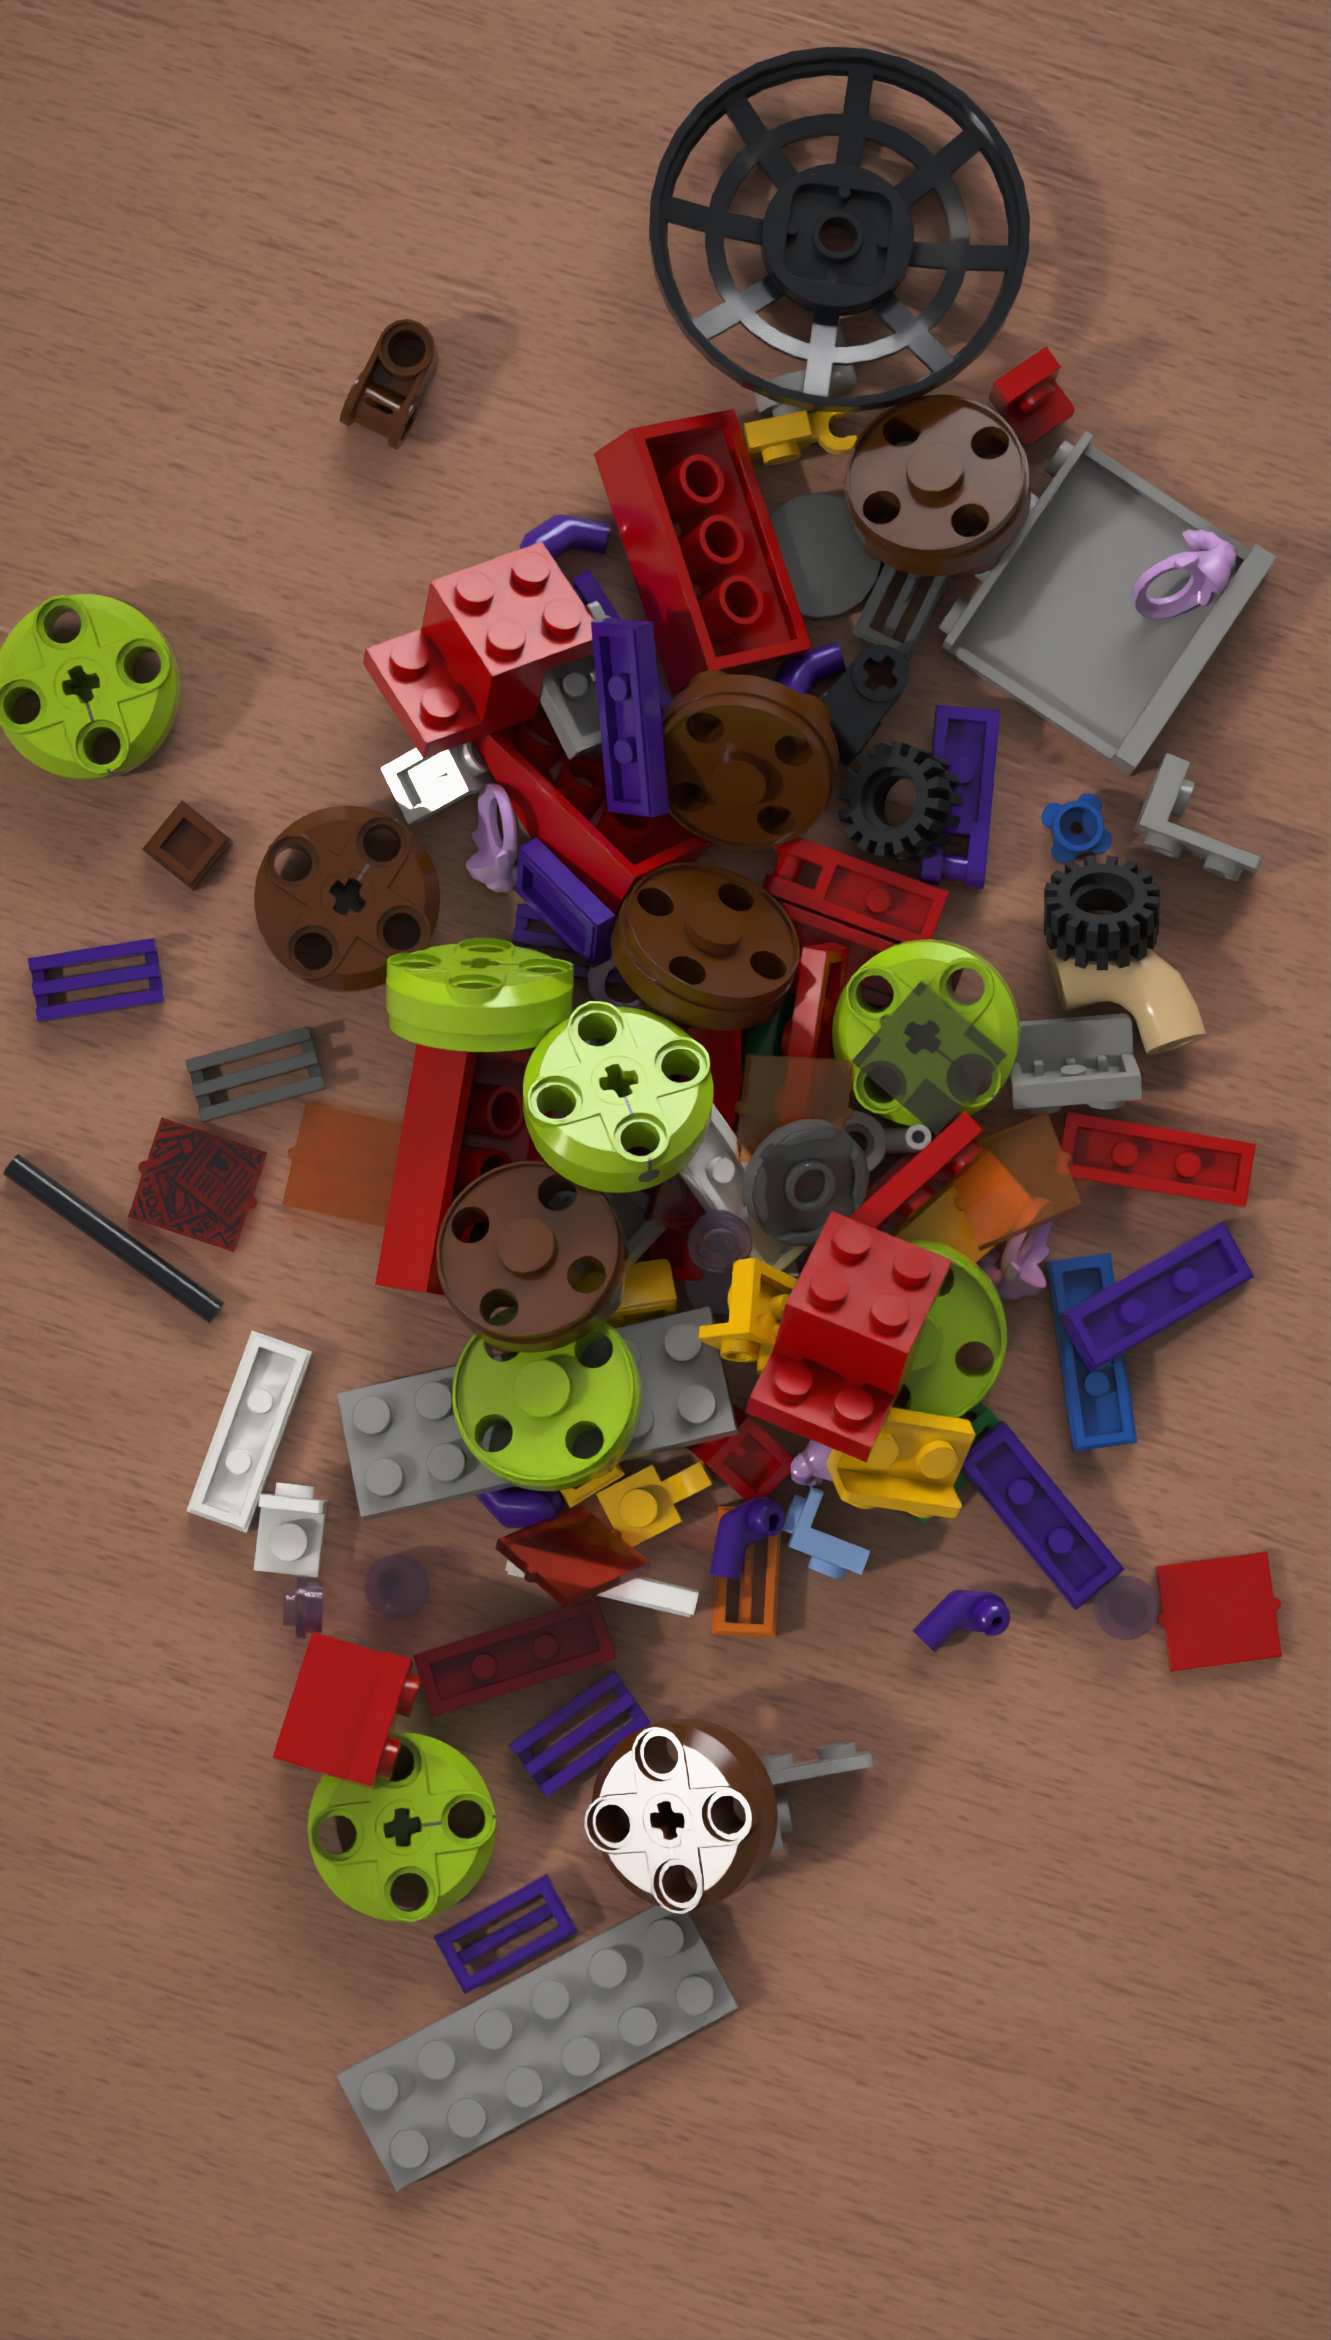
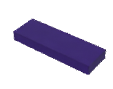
M614 618L591 622L608 812L657 817L670 813L653 622Z
M1222 1221L1210 1226L1057 1316L1087 1370L1093 1371L1254 1278V1275L1227 1226Z
M1004 1421L998 1422L971 1445L960 1470L961 1473L1073 1609L1077 1610L1124 1570L1119 1561Z

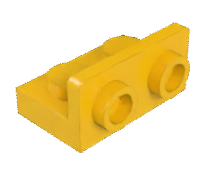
M757 1258L733 1260L732 1285L729 1288L727 1298L730 1310L729 1322L699 1326L698 1340L720 1350V1356L723 1359L745 1362L756 1367V1373L760 1376L773 1351L786 1302L798 1279Z
M892 1408L867 1463L831 1449L826 1466L840 1499L857 1508L873 1509L879 1507L905 1511L920 1518L939 1516L957 1519L962 1509V1504L953 1486L976 1434L970 1421L967 1419Z

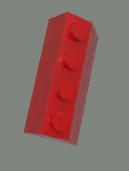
M734 409L631 428L594 453L647 620L653 622L655 645L671 694L682 692L686 689L691 678L699 672L715 670L728 675H744L813 649Z
M416 1044L375 1285L445 1297L438 1277L437 1241L441 1224L452 1202L471 1182L494 1168L520 1161H545L531 1139L523 1111L524 1075L533 1052L526 1050L467 1052ZM553 1110L548 1111L543 1115H545L548 1118H552ZM486 1223L472 1224L463 1232L461 1242H478L488 1233L490 1225ZM506 1304L501 1305L500 1307L510 1308L515 1305Z

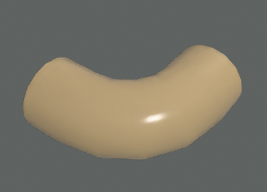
M1057 948L1047 951L1051 980L1059 1003L1064 1011L1105 1001L1123 1006L1132 1014L1137 1023L1147 1055H1155L1182 1048L1207 1036L1198 1006L1180 973L1151 949H1147V956L1140 961L1130 955V966L1119 969L1116 961H1108V970H1097V961H1089L1086 969L1075 966V955L1065 962L1057 957Z

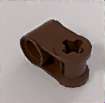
M404 319L397 320L384 329L364 370L359 374L347 396L340 415L341 423L350 426L355 422L388 438V446L396 450L400 448L415 421L422 397L436 372L439 361L434 339L425 326L417 321ZM407 339L421 342L425 346V353L418 364L413 367L404 368L392 362V351L399 342ZM370 405H372V406H374V407H376V408H379V409H381V410H383V411H385V412H387V413H389V414H391V415H388V414H386V413H384V412H382V411H380V410H378V409H375V408L371 407Z

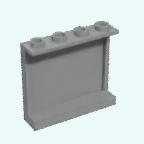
M1085 430L1075 446L1064 440L1044 472L1053 478L1040 498L1031 493V503L1027 518L1015 539L1005 551L1003 550L998 564L987 572L974 575L983 584L970 603L959 597L944 618L939 629L948 634V636L944 640L940 651L1130 777L1277 557L1256 543L1249 550L1091 445L1090 442L1093 435ZM1188 529L1196 531L1203 529L1216 533L1219 538L1230 542L1234 546L1236 561L1235 567L1230 571L1228 584L1221 595L1215 594L1209 606L1204 607L1198 604L1179 615L1158 620L1145 618L1135 609L1132 590L1141 575L1155 563L1170 555L1191 551L1182 532ZM1181 569L1166 572L1149 585L1146 595L1155 599L1171 596L1188 583L1191 573Z

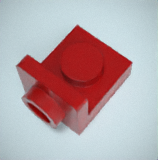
M1047 346L994 381L989 395V400L1000 416L1012 427L1023 447H1029L1070 419L1075 412L1074 406L1056 382L1061 366Z
M733 1404L738 1435L695 1444L686 1448L705 1463L745 1501L755 1497H769L791 1472L790 1465L794 1457L749 1415Z

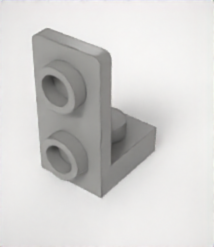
M1166 753L1159 762L1133 832L1145 836L1146 839L1143 845L1159 854L1179 858L1181 851L1204 859L1203 869L1216 876L1231 881H1239L1241 874L1252 877L1259 870L1262 862L1261 857L1168 822L1170 814L1178 818L1182 817L1192 793L1194 782L1184 779L1190 762Z
M855 1741L818 1747L819 1759L793 1763L791 1752L759 1757L767 1770L772 1785L873 1767L871 1752L869 1750L857 1752ZM786 1793L775 1795L778 1821L776 1837L771 1851L783 1849L781 1833L793 1831Z

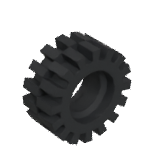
M892 741V746L885 743L874 745L875 755L863 751L856 758L863 767L860 771L848 767L844 778L853 782L851 789L839 788L838 799L849 803V808L838 810L839 819L842 822L852 824L844 832L849 839L859 842L857 847L863 851L886 859L905 863L918 862L917 856L929 859L937 854L932 843L946 846L952 839L943 831L946 825L958 828L961 817L951 814V807L963 806V795L955 793L951 789L961 785L956 774L947 771L951 766L944 759L936 757L934 753L903 742ZM902 779H909L916 788L914 810L904 824L891 826L887 822L884 813L886 797L896 782Z
M1094 855L1084 857L1083 867H1080L1075 860H1072L1065 864V873L1056 870L1051 875V883L1046 882L1044 890V935H1046V943L1050 950L1057 948V957L1065 962L1075 955V966L1086 969L1089 961H1097V970H1108V961H1116L1120 969L1130 966V955L1138 961L1147 956V948L1153 950L1157 943V935H1159L1160 888L1157 882L1152 883L1153 875L1147 869L1138 873V863L1128 860L1123 867L1118 866V857L1108 855L1106 857V864H1097L1096 856ZM1095 910H1106L1115 913L1109 915H1096L1088 912Z

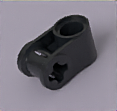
M874 645L866 648L855 658L835 685L831 684L819 698L827 705L831 713L830 726L838 744L839 763L845 768L850 765L882 723L880 721L899 699L908 682L909 669L906 659L898 650L890 646ZM885 662L892 667L889 680L895 686L889 689L887 686L880 685L873 691L865 685L869 674L863 667L869 664L871 667L878 668Z

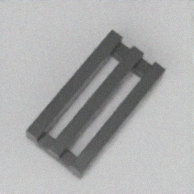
M885 564L852 632V636L874 645L890 646L898 650L906 661L909 662L951 575L935 576L904 643L893 639V636L922 576L909 573L880 633L870 628V625L897 569Z
M308 1026L185 1060L203 1123L326 1089L311 1031ZM295 1045H301L303 1052L301 1055L211 1080H205L203 1073L205 1070ZM307 1067L310 1079L212 1105L209 1094Z

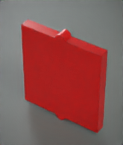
M1268 1552L1155 1566L1162 1610L1157 1615L1156 1620L1160 1625H1164L1171 1672L1282 1657L1276 1611L1280 1609L1281 1602L1279 1599L1274 1598Z

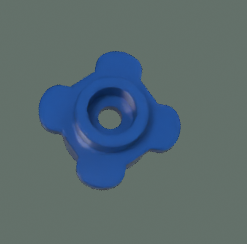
M1084 793L1077 801H1071L1065 805L1050 803L1042 811L1041 822L1050 829L1054 843L1051 848V855L1057 862L1066 864L1074 860L1077 855L1087 852L1103 854L1110 848L1112 835L1108 830L1104 829V821L1100 813L1102 802L1096 795ZM1073 823L1082 825L1083 830L1080 834L1071 832V825Z

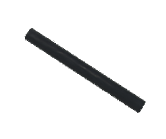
M19 1154L6 1167L3 1175L209 1324L223 1307L224 1302Z

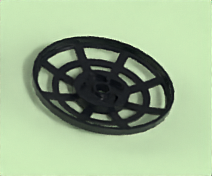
M828 46L791 51L757 62L722 82L694 107L675 131L660 161L650 200L649 246L654 275L666 307L686 339L712 366L742 387L775 402L811 411L853 413L888 408L921 397L955 378L984 352L1004 326L1019 294L1029 254L1030 214L1024 182L1011 149L992 120L966 93L937 73L902 57L865 48ZM827 75L848 76L843 114L828 113L806 116L778 125L768 131L748 101V98L765 89L789 81ZM873 80L894 85L925 99L951 117L963 131L933 155L926 146L906 132L882 121L868 118ZM726 114L747 147L738 153L723 172L712 194L710 206L707 207L672 197L676 181L690 152L708 129ZM839 136L836 163L818 165L800 173L795 170L781 150L787 145L808 138ZM864 140L875 142L895 151L917 169L893 187L881 176L860 167ZM979 151L991 167L1003 197L1008 224V246L970 245V230L966 208L951 175ZM760 164L778 189L768 205L764 219L728 212L739 186L752 169ZM933 189L938 195L947 217L950 244L914 241V228L909 208ZM668 223L705 233V250L709 272L716 290L724 303L695 319L685 306L672 274L667 243ZM842 227L853 235L855 244L848 251L841 253L832 252L822 245L820 235L828 228ZM724 238L761 245L763 262L769 275L740 293L734 284L727 266ZM908 267L946 270L945 277L936 296L917 318L911 314L893 293L904 279ZM965 272H1004L999 294L987 319L968 344L952 356L929 331L940 322L952 306L963 284ZM783 296H786L798 306L814 312L810 343L797 340L778 331L761 319L757 313ZM871 308L894 333L887 338L865 345L835 347L839 316L858 314ZM741 324L750 334L770 348L792 358L807 361L803 392L780 387L751 374L725 356L711 339ZM908 348L931 371V373L913 383L883 393L855 397L828 396L832 365L848 366L870 363L895 355Z

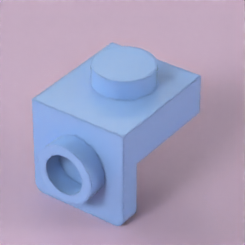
M810 1486L806 1498L794 1494L786 1513L785 1526L782 1529L791 1534L787 1546L811 1555L812 1557L807 1568L840 1581H844L848 1570L862 1575L870 1550L810 1528L824 1491Z

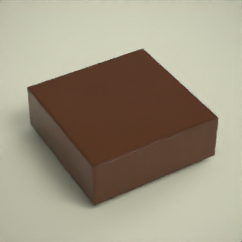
M181 800L142 850L194 891L233 841Z

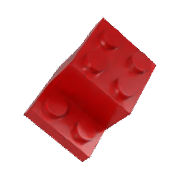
M539 542L430 581L422 628L365 648L363 665L424 759L535 718L545 671L593 654L591 622L595 620L543 542Z
M831 1211L786 1302L773 1351L749 1397L746 1413L867 1463L911 1369L925 1322L948 1275L952 1260Z
M312 1631L272 1758L286 1765L299 1769L304 1768L375 1790L378 1777L391 1780L402 1745L400 1743L401 1740L391 1738L398 1714L410 1718L421 1684V1677L411 1674L413 1668L412 1659L386 1651L384 1654Z

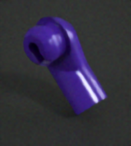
M555 515L526 533L521 541L520 549L543 542L554 560L555 557H558L569 548L605 554L610 523L568 515Z
M837 642L785 660L780 666L774 681L798 693L809 694L813 683L844 673L846 667Z
M511 1488L476 1495L498 1522L507 1528L543 1529L553 1524L556 1520V1515L560 1514L564 1508V1498L560 1490L513 1491Z
M755 1497L725 1513L720 1518L709 1574L740 1580L746 1548L769 1535L775 1536L779 1534L784 1528L786 1514L782 1506L768 1497Z
M957 1589L950 1592L912 1631L930 1649L936 1652L957 1630L985 1632L987 1636L1000 1635L1010 1624V1611L1006 1607L1004 1600L992 1592Z

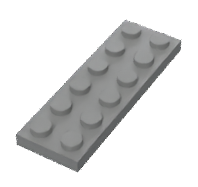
M709 1306L615 1328L635 1358L643 1390V1404L639 1424L632 1441L621 1455L619 1462L739 1434L720 1350L698 1340L699 1326L715 1324L713 1312ZM599 1340L589 1344L582 1356L583 1366L598 1368L606 1364L613 1352L612 1343ZM519 1352L495 1356L493 1359L500 1362L509 1361L516 1357ZM456 1366L337 1394L360 1516L363 1520L369 1521L515 1487V1485L502 1480L489 1471L472 1454L459 1432L452 1403L453 1379ZM501 1423L490 1427L484 1435V1450L499 1452L506 1448L511 1442L513 1435L512 1426ZM588 1430L581 1433L573 1445L574 1457L589 1459L597 1455L603 1446V1433L597 1430Z
M653 1904L340 2071L336 2077L394 2188L398 2191L736 2010L738 2004L690 1913H671Z

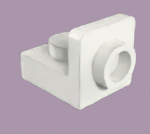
M472 741L424 759L417 748L381 767L408 825L425 820L469 794L479 793L485 784L494 783L487 765Z
M276 1482L275 1494H260L258 1507H261L254 1570L319 1577L328 1500L313 1499L314 1486Z

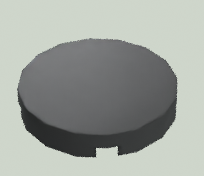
M822 492L796 496L774 510L770 520L802 618L811 621L840 618L861 604L876 584L881 561L870 558L862 551L858 537L851 525L846 498Z
M799 1119L781 1126L757 1146L746 1166L743 1194L748 1213L766 1234L773 1236L776 1240L789 1246H814L831 1211L849 1217L854 1210L856 1211L865 1202L870 1178L866 1156L860 1146L846 1131L823 1119Z

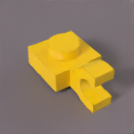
M807 410L744 423L743 431L750 459L763 458L764 465L767 466L794 461L801 457L800 449L810 448V444L818 442L826 452L833 455H849L857 440L856 435L838 438L830 433L829 424L833 420L850 416V413L817 411L807 413Z
M702 1461L665 1480H662L655 1464H652L598 1492L596 1495L626 1551L682 1522L683 1518L675 1503L712 1485L714 1481L705 1463Z

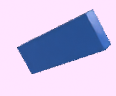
M1111 1253L1045 1262L1072 1452L1137 1443L1125 1353L1096 1370L1088 1371L1057 1316L1115 1282Z

